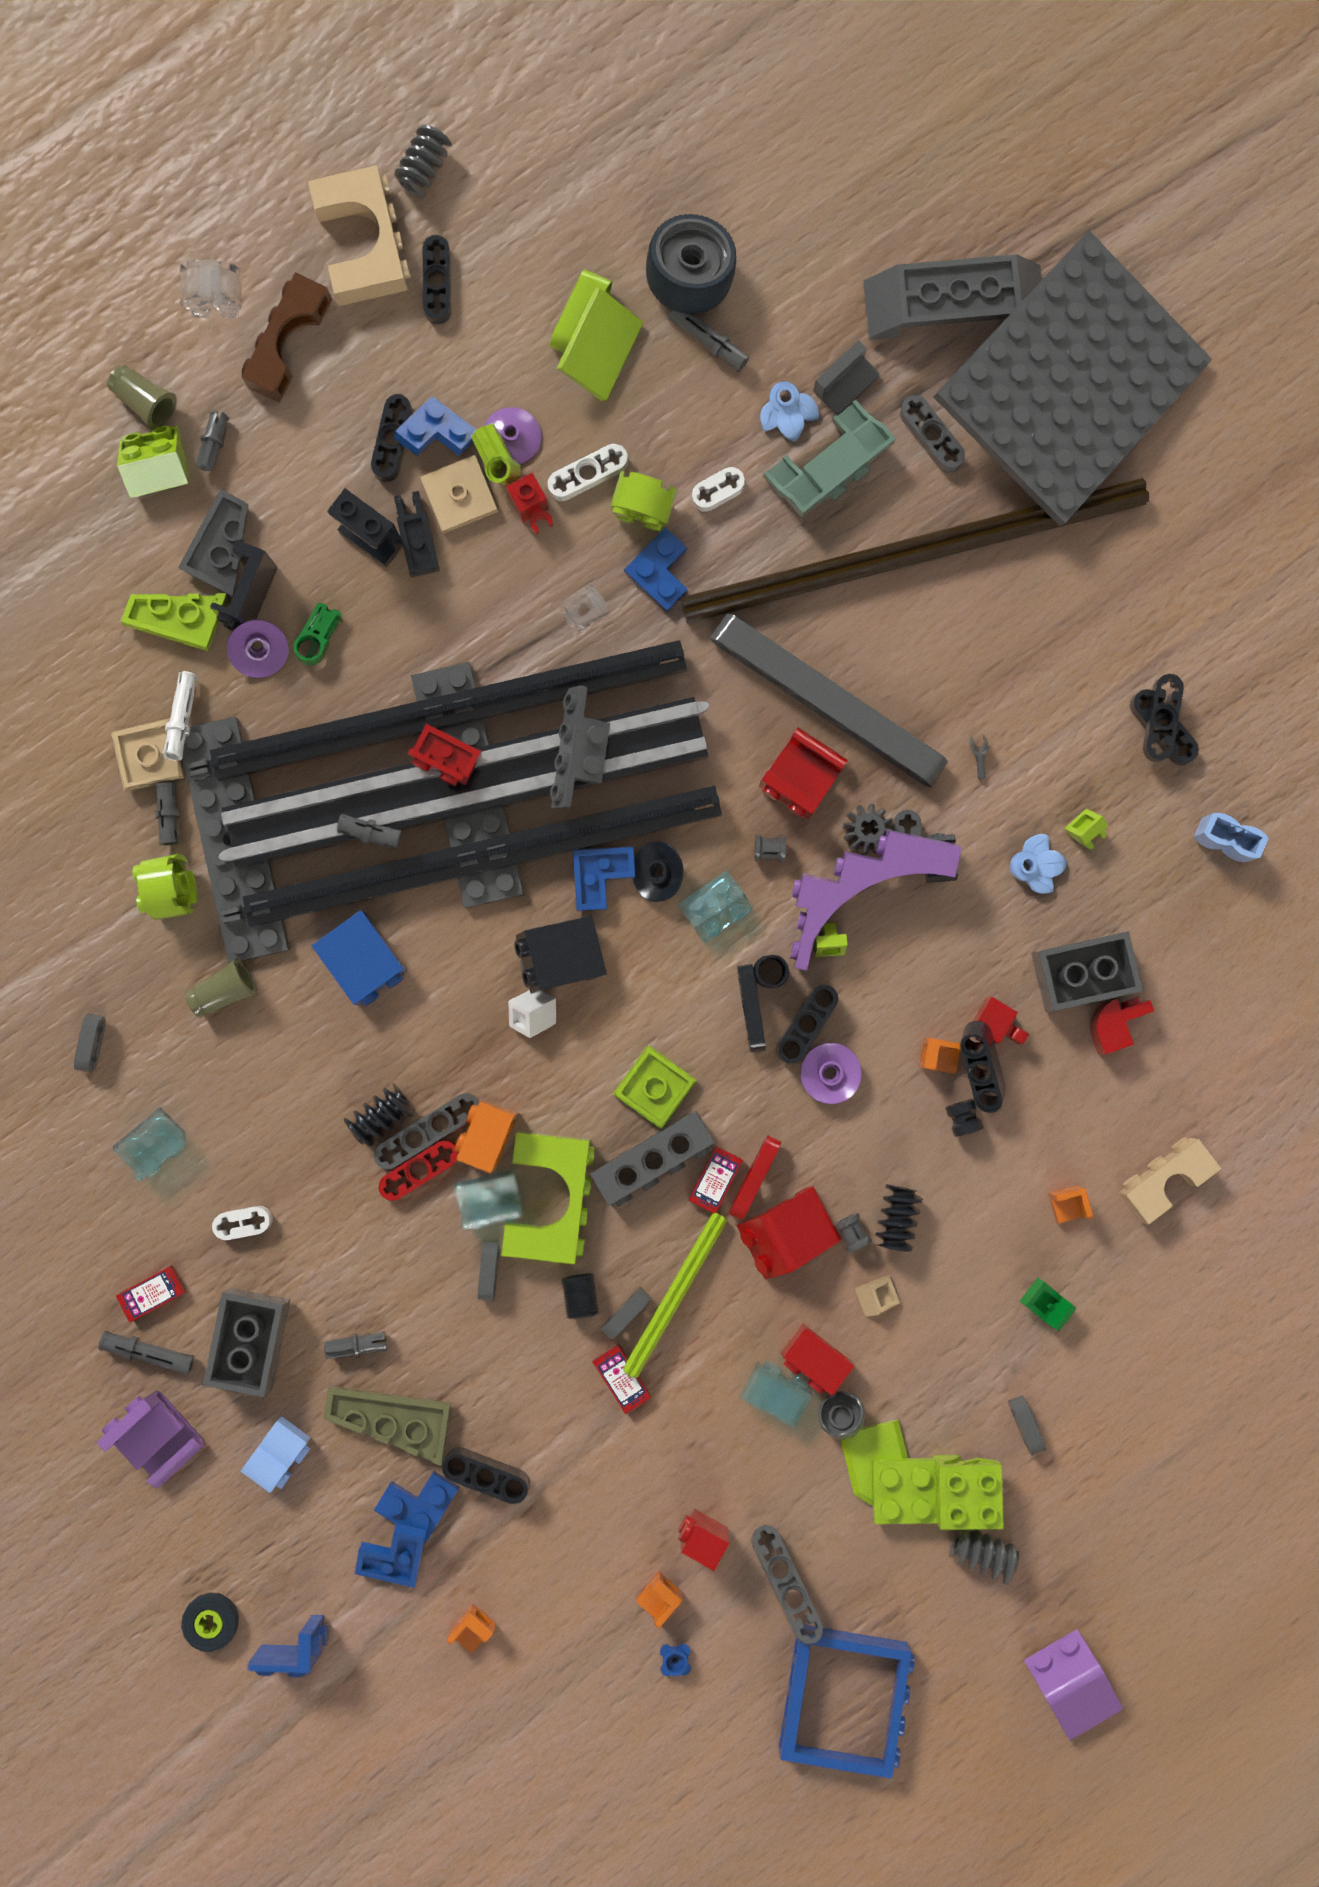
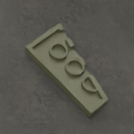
M329 1386L324 1419L357 1433L367 1434L384 1444L394 1445L416 1457L421 1456L430 1460L431 1463L442 1466L451 1402Z

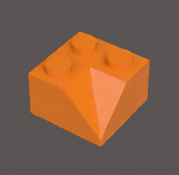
M479 1101L478 1106L472 1105L466 1122L470 1123L467 1133L460 1134L454 1151L459 1152L456 1160L488 1173L497 1170L519 1113L485 1101Z

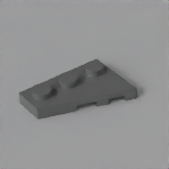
M220 489L178 567L181 571L222 593H226L232 598L235 593L240 560L232 550L236 540L243 542L249 508L248 503Z

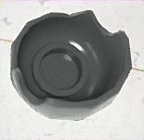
M839 1391L834 1393L833 1396H827L820 1404L818 1418L822 1429L828 1435L844 1440L854 1437L863 1428L866 1415L864 1406L858 1396H854L846 1391Z

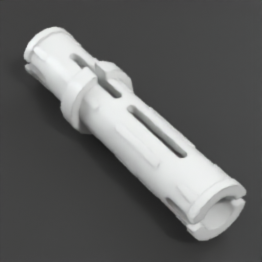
M179 672L171 717L165 726L167 735L162 756L171 761L182 760L186 737L190 734L189 718L198 676L192 672Z

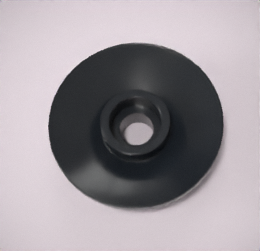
M654 841L644 845L634 858V885L638 892L649 901L662 902L669 900L678 892L683 881L684 869L681 857L674 847L665 842Z

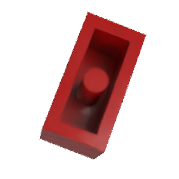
M802 1324L781 1352L783 1358L786 1359L783 1364L794 1374L798 1375L802 1372L809 1377L808 1384L820 1394L826 1391L833 1396L855 1367L850 1359L805 1324Z
M695 1509L691 1517L688 1515L684 1517L678 1529L681 1553L715 1571L729 1545L728 1529L725 1525Z

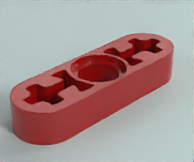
M770 1135L766 1136L731 1205L729 1215L743 1221L780 1148L781 1141Z
M442 1140L383 1176L378 1187L381 1196L390 1201L398 1200L453 1166L458 1161L456 1159L459 1152L454 1151L456 1144L450 1140ZM441 1146L445 1149L451 1148L453 1151L450 1155L451 1161L447 1162L446 1159L440 1160L435 1164L439 1169L434 1171V1166L426 1157V1154L430 1153L432 1159L441 1153L439 1149ZM417 1161L425 1163L428 1168V1173L423 1179H417L411 1174V1166ZM404 1169L406 1178L413 1186L409 1188L408 1183L405 1182L398 1187L399 1193L397 1195L394 1191L388 1193L386 1187L389 1185L388 1179L391 1178L394 1182L404 1177L400 1173Z

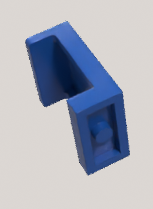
M362 910L311 945L353 1005L359 1006L363 1004L364 1007L368 1006L379 998L377 992L385 986L391 989L404 979L402 974L407 971L373 926L370 917Z

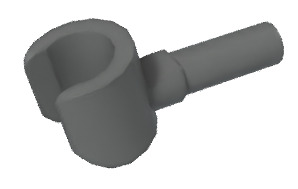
M984 735V743L980 747L974 746L973 736L969 739L971 751L975 754L978 779H985L984 754L987 753L989 745Z

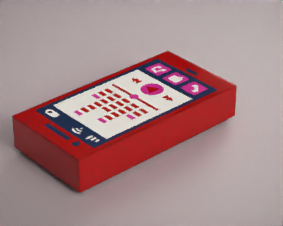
M715 1146L688 1201L712 1213H717L743 1159Z
M172 1265L116 1295V1298L130 1323L186 1293V1290Z
M617 1344L592 1362L623 1412L627 1414L650 1399L651 1395L639 1376L638 1378H632L623 1371L628 1358L620 1345Z

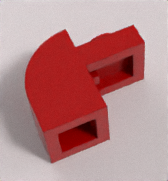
M1139 997L1131 998L1121 1002L1123 1006L1121 1008L1118 998L1109 999L1098 1006L1090 1022V1032L1098 1055H1106L1134 1045L1126 1021L1154 1012L1151 1000L1140 1001Z

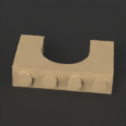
M374 165L309 180L310 194L319 222L358 215L372 220L380 230L378 241L368 254L358 259L327 266L338 305L342 306L407 291L405 279L411 277L407 261L401 260L399 251L404 250L400 232H394L392 223L397 222L393 203L387 204L386 195L391 194L387 176H381L378 166Z

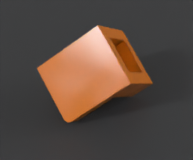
M924 1038L919 1068L955 1074L961 1050L960 1043Z
M1076 1185L1048 1193L1056 1223L1081 1217L1086 1219L1093 1218L1085 1187Z
M659 1571L636 1598V1602L654 1618V1625L659 1629L683 1601V1593Z
M472 1604L449 1631L446 1642L451 1645L456 1640L466 1650L473 1653L482 1641L486 1643L492 1636L496 1623L475 1604Z

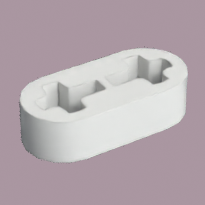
M728 467L699 482L692 491L694 507L699 511L708 512L737 497L744 489L745 478L743 473L735 467ZM726 477H730L732 480L738 479L734 489L730 485L722 489L720 487L726 484ZM704 490L706 494H709L715 490L716 492L710 496V502L707 503L704 499L698 500L700 498V491Z
M264 1206L227 1211L219 1214L214 1219L212 1230L216 1237L222 1240L257 1235L271 1227L273 1216L269 1209ZM255 1212H258L259 1216H264L265 1222L260 1224V1228L257 1227V1224L246 1225V1219L253 1218ZM225 1217H227L229 1222L239 1221L240 1226L230 1229V1234H228L226 1229L221 1230L220 1224L225 1222Z

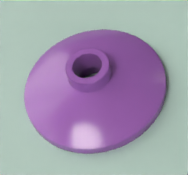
M515 407L503 408L493 413L486 421L484 426L491 423L496 425L512 459L517 461L519 465L530 461L538 452L541 444V430L538 422L529 412ZM509 429L516 431V435L513 437H508L505 434Z
M249 620L238 625L231 632L227 641V654L231 664L240 673L249 677L263 678L276 673L283 667L288 657V643L284 633L273 623L265 620ZM260 641L263 646L255 649L252 647V643Z
M825 1043L816 1046L805 1056L801 1065L800 1075L805 1090L812 1098L822 1103L837 1104L849 1099L856 1092L861 1082L862 1071L858 1058L849 1048L837 1043ZM829 1067L835 1070V1077L832 1079H827L824 1075L825 1070Z

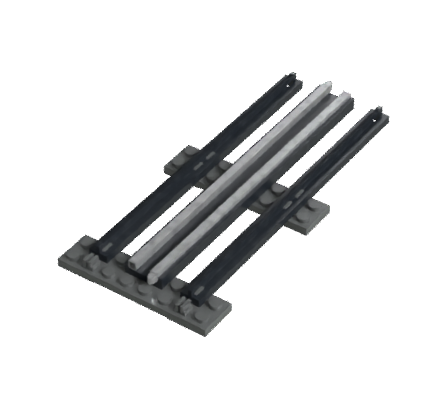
M681 641L669 642L477 688L470 662H465L411 675L417 702L243 742L239 720L236 716L190 727V734L186 737L184 743L183 761L228 963L232 962L235 958L240 961H246L289 951L290 947L284 919L458 879L464 907L467 909L524 895L517 864L721 817L719 796L717 795L716 787L711 786L510 834L504 806L550 795L552 785L555 783V758L559 753L561 741L559 729L489 745L483 719L563 701L568 689L572 687L585 686L587 687V695L687 672ZM678 658V661L660 664V662ZM691 697L597 719L598 721L610 723L602 783L707 759V746L698 715L705 713L709 709V704L702 701L695 702V698ZM426 724L482 752L466 785L457 782L456 786H453L439 778L441 773L431 768L428 772H425L411 763L260 799L255 797L251 780V773L422 733ZM574 780L573 790L596 784ZM713 804L711 807L695 810V808ZM341 814L364 821L369 819L375 820L376 824L395 830L409 829L444 820L451 847L277 889L270 861L362 840L350 835L337 833V825Z

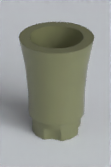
M117 366L110 373L107 388L115 394L116 398L131 408L149 428L155 429L163 426L174 413L177 404V398L174 393L157 386L127 366Z
M235 958L223 969L199 982L193 989L186 991L185 999L190 1010L193 1011L196 1017L201 1018L208 1013L212 1014L241 1000L257 996V988L247 967L242 961Z

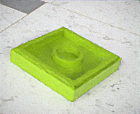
M647 1045L613 1095L662 1130L697 1080Z

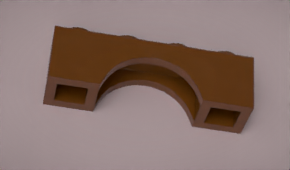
M296 272L291 281L288 280L285 283L278 306H274L269 314V324L265 332H261L255 342V351L251 359L248 358L243 364L241 377L249 389L280 403L293 378L282 360L284 342L294 330L302 326L320 325L332 302V297L326 286Z

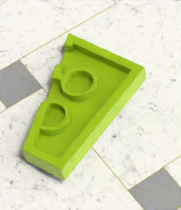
M215 593V596H200L199 594H188V596L131 594L120 622L123 626L209 652L220 622L216 619L217 615L210 609L211 603L213 602L225 607L229 597L226 593Z

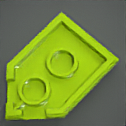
M898 1419L863 1427L854 1437L844 1440L840 1439L853 1494L873 1506L872 1459L908 1458Z

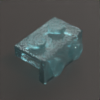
M727 870L677 904L703 942L716 937L724 928L734 921L742 919L752 909L745 893Z
M159 1107L113 1146V1152L134 1171L135 1179L140 1182L146 1176L150 1178L155 1175L166 1159L169 1157L174 1158L182 1152L186 1143L185 1131Z
M514 1170L454 1183V1192L461 1213L463 1229H479L490 1223L499 1221L509 1222L523 1215L522 1199Z

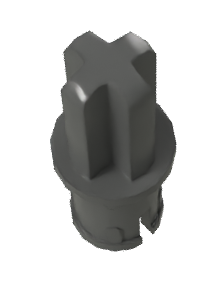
M214 410L209 414L210 417L205 434H202L200 437L202 444L196 461V467L206 472H211L214 469L219 449L224 446L222 438L229 421V417L221 412L220 417H218V411Z
M385 1331L361 1336L354 1333L353 1337L326 1341L324 1344L325 1356L327 1359L354 1355L356 1358H360L361 1354L387 1351V1343L374 1344V1342L386 1340Z

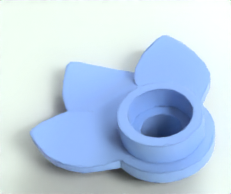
M787 381L779 382L772 387L769 394V402L762 408L760 413L763 431L778 427L783 436L792 442L797 441L804 428V420L815 421L819 419V410L812 397L799 393L796 386ZM782 391L788 392L790 396L788 402H783L780 399Z
M1038 834L1027 839L1024 842L1022 852L1013 856L1010 863V872L1016 879L1026 881L1032 891L1039 894H1048L1054 891L1051 878L1058 876L1066 869L1067 860L1059 852L1049 850L1048 835ZM1024 861L1027 862V864H1028V866H1029V870H1026V869L1024 868V866H1023Z

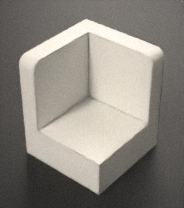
M528 990L508 1001L509 1027L529 1038L556 1024V998L543 991L530 994Z

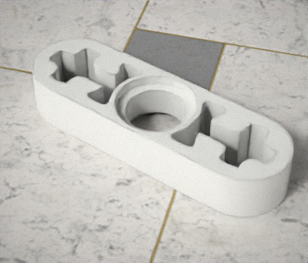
M609 444L555 471L548 479L550 495L557 501H566L620 474L621 471L626 469L628 464L626 450L619 444ZM613 453L616 457L621 455L618 465L609 462L604 465L606 472L601 473L598 459H601V464L609 461L610 454ZM583 466H593L596 469L595 477L590 480L583 479L579 475V471ZM574 472L575 479L579 484L578 486H575L573 480L566 485V491L555 490L557 487L556 481L561 480L563 483H567L572 480L570 473Z

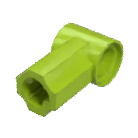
M491 423L475 430L471 438L485 464V472L489 480L503 485H509L519 480L521 475L520 465L512 459L496 425ZM505 463L507 473L501 478L499 469Z

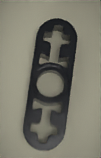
M432 235L424 241L422 248L423 309L426 318L431 323L443 324L451 316V252L449 244L444 237ZM435 246H440L441 249L439 251L440 264H435L432 252ZM440 273L445 276V281L441 286H432L429 283L430 276ZM434 295L439 296L442 307L439 314H434L433 308H435Z
M401 394L390 396L384 404L371 460V468L375 477L383 482L393 481L398 476L405 446L399 442L395 445H387L384 442V436L390 431H396L400 425L413 415L410 401ZM398 404H402L405 412L401 411L399 413L398 425L394 423L395 413L392 408H397ZM384 451L390 453L388 460L392 469L388 468L385 473H382L379 465H384L386 460Z
M1165 674L1156 680L1153 685L1143 743V753L1152 762L1165 760L1174 750L1184 690L1182 680L1175 674ZM1170 682V687L1174 688L1175 691L1169 694L1167 703L1158 704V701L1162 702L1166 697V690L1161 689V686ZM1165 710L1170 714L1171 722L1168 726H1161L1157 723L1155 718L1157 711ZM1168 732V735L1165 734L1161 737L1160 745L1165 747V750L1158 755L1156 754V749L1152 748L1151 745L1158 741L1159 733Z
M1150 689L1141 690L1130 701L1131 712L1145 729L1149 709L1145 708L1142 710L1139 705L1142 703L1141 699L1146 700L1148 698L1151 701L1152 690ZM1159 710L1161 714L1155 717L1156 721L1165 719L1171 722L1170 714L1165 710ZM1178 721L1176 735L1179 734L1180 737L1175 740L1173 753L1168 758L1174 764L1185 765L1197 757L1199 747L1190 733ZM1159 733V739L1156 743L1164 751L1165 747L1160 745L1163 735ZM1177 743L1181 747L1184 745L1188 746L1189 750L1186 752L1188 757L1186 755L1180 757L1177 754L1180 749Z
M753 965L737 966V974L750 1053L766 1051Z

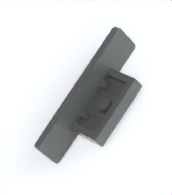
M585 686L569 688L564 697L563 707L565 713L563 723L559 729L561 741L559 753L555 758V783L552 785L550 792L552 799L551 807L554 809L571 807L574 780L602 784L610 723L584 717L587 687Z

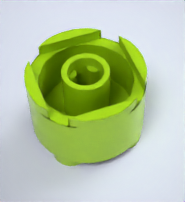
M621 471L610 509L613 510L612 513L616 515V519L632 524L633 520L636 519L645 523V528L661 532L662 527H666L678 490L671 485L669 491L662 488L663 481L636 472H630L629 477H627L625 471Z
M174 854L143 860L139 865L133 866V878L138 885L139 891L136 903L140 913H147L152 919L159 920L194 912L195 909L191 908V904L197 903V885L193 871H187L183 864L188 862L184 855Z

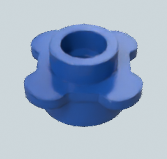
M685 1643L672 1647L669 1644H664L660 1648V1655L663 1657V1664L660 1667L661 1673L665 1676H685L691 1671V1665L688 1663L690 1647ZM677 1657L678 1662H673L672 1659Z

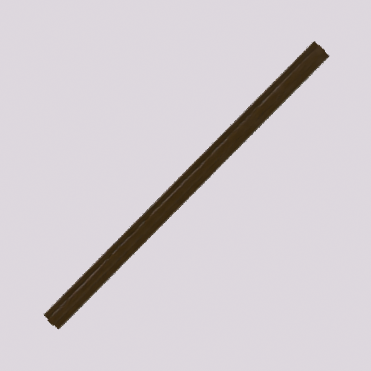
M1140 478L1095 490L1062 526L1146 505V502H1149L1146 481ZM1040 505L691 594L681 597V605L686 623H691L1062 526H1059Z

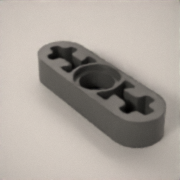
M918 395L907 397L900 409L901 420L940 470L947 473L957 471L965 458L962 446L923 397ZM910 405L912 408H920L918 415L922 419V421H924L926 417L929 418L921 425L920 428L918 427L920 423L919 417L915 413L912 415L908 414ZM928 427H935L940 432V438L937 441H929L924 435V430ZM944 440H946L947 443L945 444L944 449H943V448L940 447V446L942 445V443L944 442ZM946 452L957 455L954 460L955 463L952 460L947 462L944 460Z

